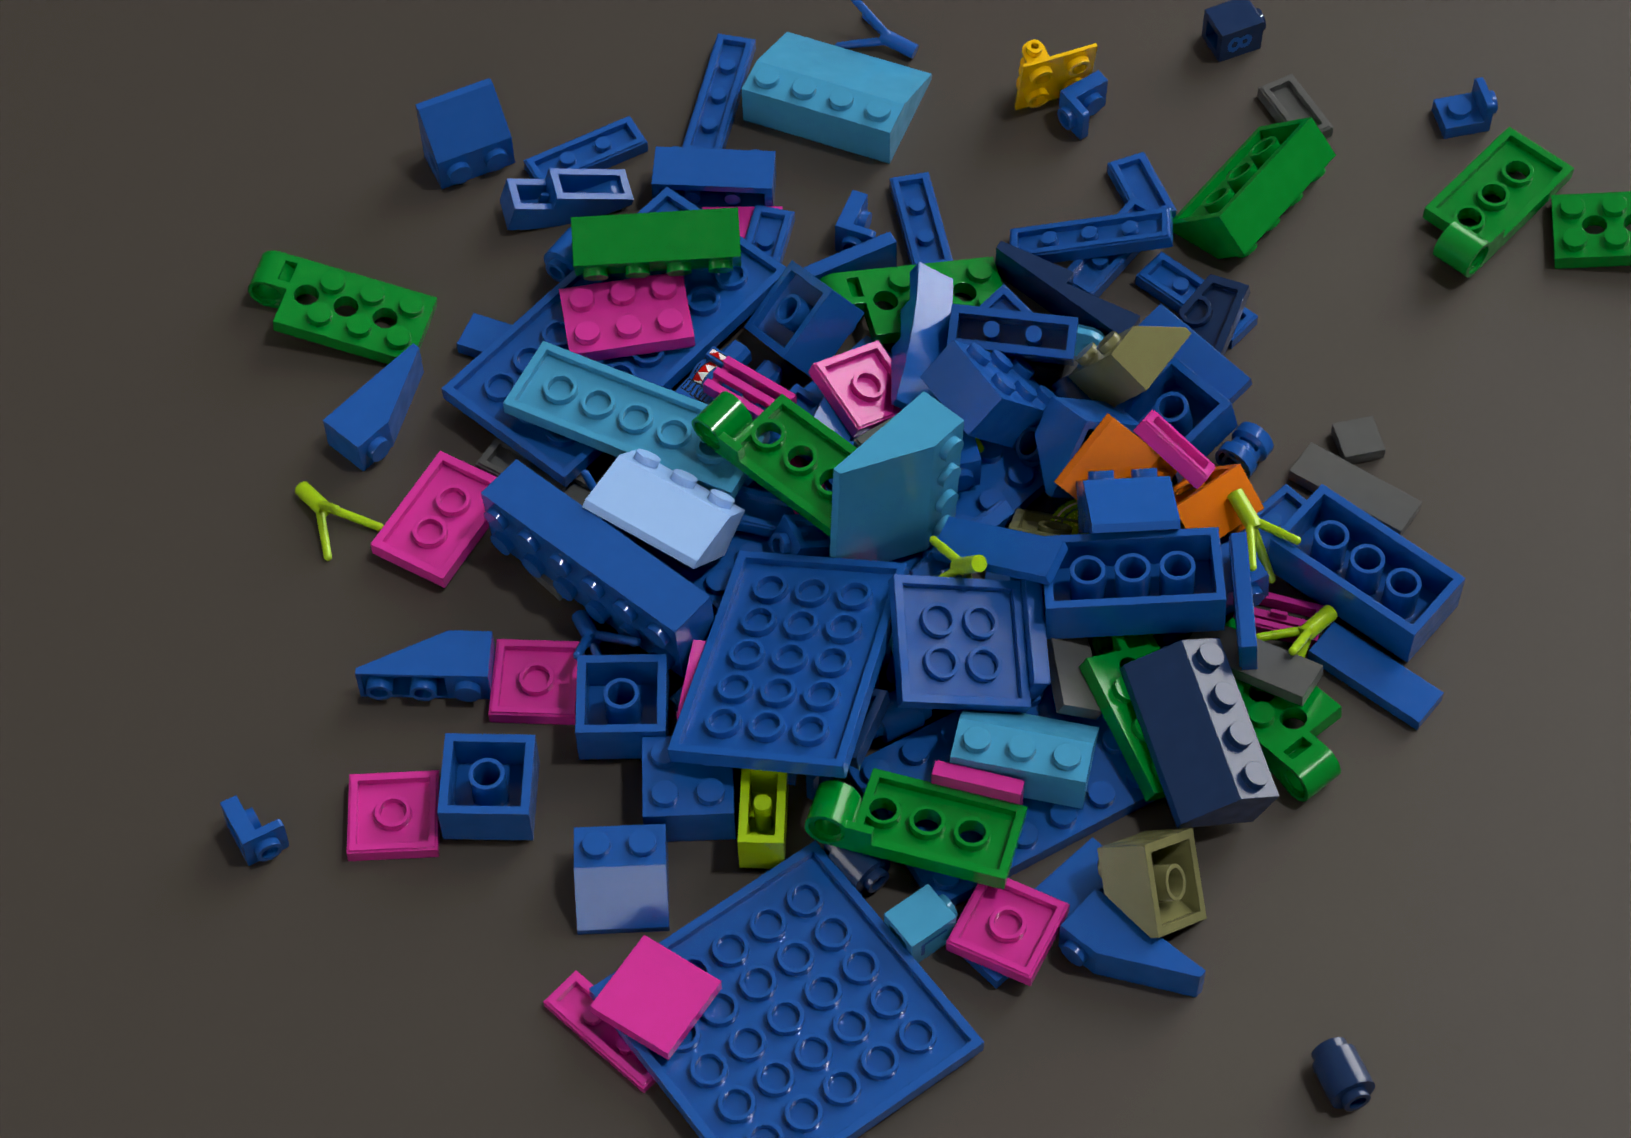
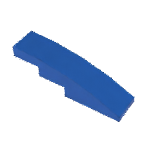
M918 262L910 272V300L901 309V338L891 348V404L900 409H904L923 391L933 398H937L920 376L947 347L951 306L953 304V279L921 262Z

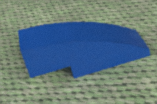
M549 168L545 179L507 178L500 197V204L507 230H529L571 224V217L606 215L632 205L634 198L625 169Z

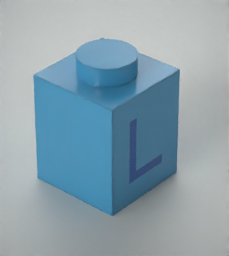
M927 884L884 913V923L919 963L946 944L956 925L958 913L946 895L941 894L938 896L932 887Z

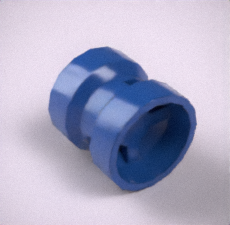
M1242 422L1232 433V440L1226 441L1216 451L1215 459L1218 466L1241 464L1249 479L1257 470V462L1264 461L1273 451L1274 444L1269 434L1262 427L1255 423Z

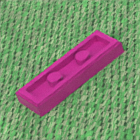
M575 970L543 1001L544 1006L640 1091L645 1093L656 1081L615 1028L591 1013L590 1005L593 1003V1000L590 997L589 988L594 985Z

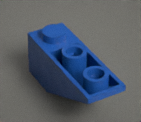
M448 630L357 667L355 669V676L360 696H369L376 700H386L390 697H413L421 701H429L434 698H457L465 702L490 699L496 652L493 632Z

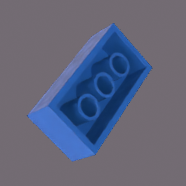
M1321 484L1281 527L1299 536L1301 543L1295 545L1275 535L1270 539L1268 557L1274 574L1320 605L1332 606L1339 618L1406 663L1410 661L1458 607L1466 579L1324 484Z
M1219 527L1046 536L1064 540L1068 547V551L1051 585L1042 584L1047 639L1225 630L1227 599Z

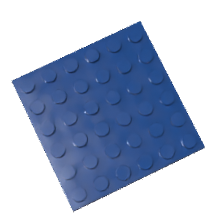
M816 841L802 848L659 942L662 946L722 981V989L669 1061L615 1028L699 1138H858L984 1050L982 1038L847 877L828 858L826 852ZM615 972L589 988L590 997L593 1001Z

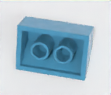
M963 710L957 725L950 763L1025 781L1023 798L1083 809L1099 727L1026 713Z

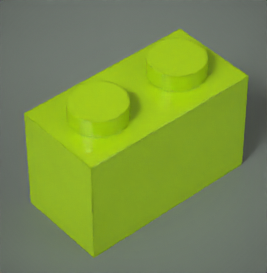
M753 769L741 770L737 840L739 868L772 869L785 860L789 791L788 773Z

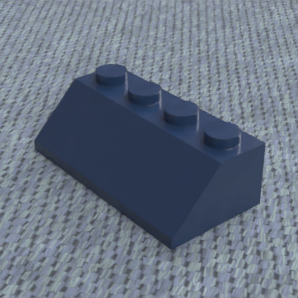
M1220 638L1180 640L1124 664L1120 668L1177 828L1253 822L1279 797Z

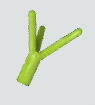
M307 481L299 483L295 488V494L316 513L323 556L326 561L332 559L326 516L330 513L380 531L384 526L380 522L328 502Z
M1237 489L1231 492L1227 498L1247 532L1250 571L1253 572L1257 569V551L1259 560L1269 574V583L1272 584L1276 581L1259 529L1295 545L1301 543V538L1259 518L1243 489Z
M936 536L930 537L929 542L951 561L950 569L938 577L962 575L963 578H972V573L983 572L986 569L987 561L983 555L960 557Z
M1325 605L1302 626L1257 633L1256 637L1260 640L1268 641L1298 636L1289 648L1288 653L1292 656L1297 654L1305 658L1311 641L1337 619L1338 615L1332 606Z

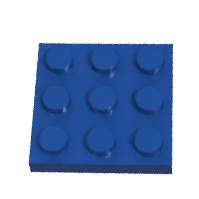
M894 574L888 580L897 708L1026 713L1031 708L1020 581Z

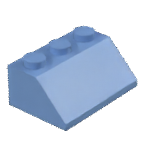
M637 449V451L633 450L619 455L583 503V508L693 569L725 556L745 512L744 509L733 504L735 500L729 494L717 489L707 490L696 484L698 479L694 475L684 470H671L660 464L661 459L656 454L644 449Z

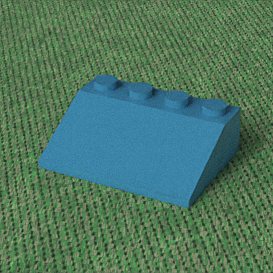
M786 32L756 61L742 87L743 120L890 164L932 80V74Z
M923 391L833 469L830 557L888 562L925 551L932 545L929 542L930 537L936 536L938 538L948 517H955L956 503L959 498L957 494L958 482L961 474V451L964 446L962 441L964 420Z

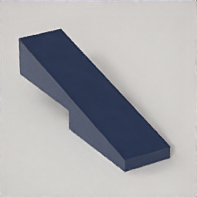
M1000 241L997 245L995 264L999 276L1053 315L1078 317L1079 325L1093 327L1101 331L1105 336L1114 330L1119 334L1132 326L1139 325L1140 315L1073 287L1074 272L1003 241Z

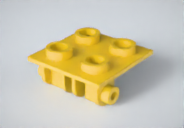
M1033 39L1026 42L1022 48L1023 57L1020 60L1019 77L1016 81L1018 91L1015 109L1037 108L1050 100L1060 98V90L1092 74L1098 48L1097 43L1049 56L1045 46L1039 40Z

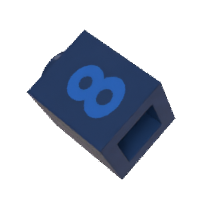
M1231 0L1205 9L1201 36L1218 62H1222L1261 48L1263 31L1266 29L1265 17L1259 8H1255L1250 0Z

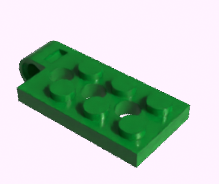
M1509 126L1424 208L1422 218L1443 231L1435 244L1433 255L1467 278L1471 277L1551 199V195H1555L1572 178L1574 167ZM1518 171L1523 173L1526 178L1520 180L1513 179L1507 173ZM1496 195L1502 201L1491 203L1486 201L1483 196ZM1471 218L1478 225L1468 227L1461 224L1459 219Z
M1631 191L1551 195L1555 269L1631 266V231L1626 228L1631 224ZM1596 225L1602 227L1605 231L1600 234H1589L1584 229L1588 226Z
M275 250L266 251L262 254L248 286V293L255 301L267 307L278 308L273 320V331L385 364L391 363L413 343L419 349L421 348L437 308V297ZM309 294L314 296L317 301L311 305H303L295 299L300 295ZM340 306H351L357 312L351 316L344 317L338 315L335 310ZM388 317L393 319L396 324L390 328H381L374 322L378 318Z
M993 256L924 264L953 279V304L979 307L1002 286ZM916 264L828 274L819 279L865 312L864 316L872 342L879 340L881 344L896 343L901 338V309L910 300V272ZM965 293L973 300L964 302L954 296V294ZM885 301L893 305L894 309L883 310L877 307L875 303Z
M722 391L692 420V427L696 434L707 446L830 536L832 491L822 488V484L828 479H833V469L857 448L783 394L753 421L746 406L736 396L727 391ZM769 431L781 435L776 442L771 444H764L758 440L763 433ZM797 455H807L813 459L805 467H794L790 464L791 459Z
M1234 618L1225 623L1226 626L1236 629ZM1235 679L1270 773L1280 780L1291 796L1298 801L1306 802L1341 774L1337 758L1316 736L1342 717V706L1317 686H1315L1302 707ZM1259 692H1265L1274 698L1269 702H1255L1251 699V696ZM1296 718L1303 721L1305 725L1298 729H1289L1283 726L1282 723L1287 719Z
M1153 634L1089 637L1090 647L1094 656L1086 658L1079 668L1146 802L1164 798L1166 796L1120 672V666L1155 652L1160 647Z
M873 768L862 802L859 793L846 783L834 780L820 783L808 812L804 828L810 837L823 844L1004 890L1026 820L1028 807ZM879 808H885L892 811L894 816L887 820H879L871 812ZM928 819L937 823L939 827L933 831H923L917 828L915 823ZM965 831H975L981 834L983 839L979 842L970 843L964 841L959 835Z

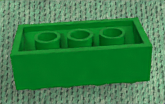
M1312 117L1260 126L1173 218V232L1217 259L1229 257L1244 258L1257 248V241L1266 232L1272 230L1280 223V216L1286 209L1295 205L1303 198L1302 192L1307 186L1325 174V167L1336 154Z
M738 207L571 217L573 267L576 276L583 275L584 280L608 279V274L625 273L627 278H645L650 276V271L667 270V275L683 276L691 274L692 269L708 268L710 273H728L733 271V266H742Z

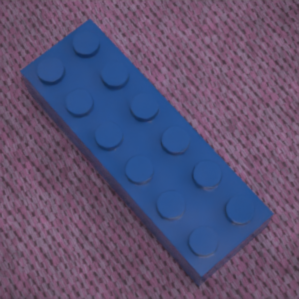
M516 459L481 492L485 508L484 517L489 523L492 544L504 555L511 553L521 560L525 569L534 577L540 578L545 574L554 581V588L563 598L568 601L575 599L582 604L587 613L600 624L608 623L617 630L618 634L640 638L641 644L639 646L649 654H667L668 670L671 669L684 678L693 640L707 641L714 622L711 596L601 518L583 508L581 504Z

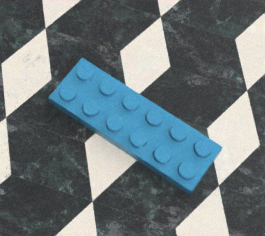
M545 341L541 343L503 402L504 413L615 457L633 450L637 451V449L650 451L661 459L660 464L671 470H684L698 479L696 484L709 491L711 489L723 491L734 499L748 475L707 446L694 431L691 423L692 420L708 404ZM770 431L763 433L758 440L767 444L770 440Z

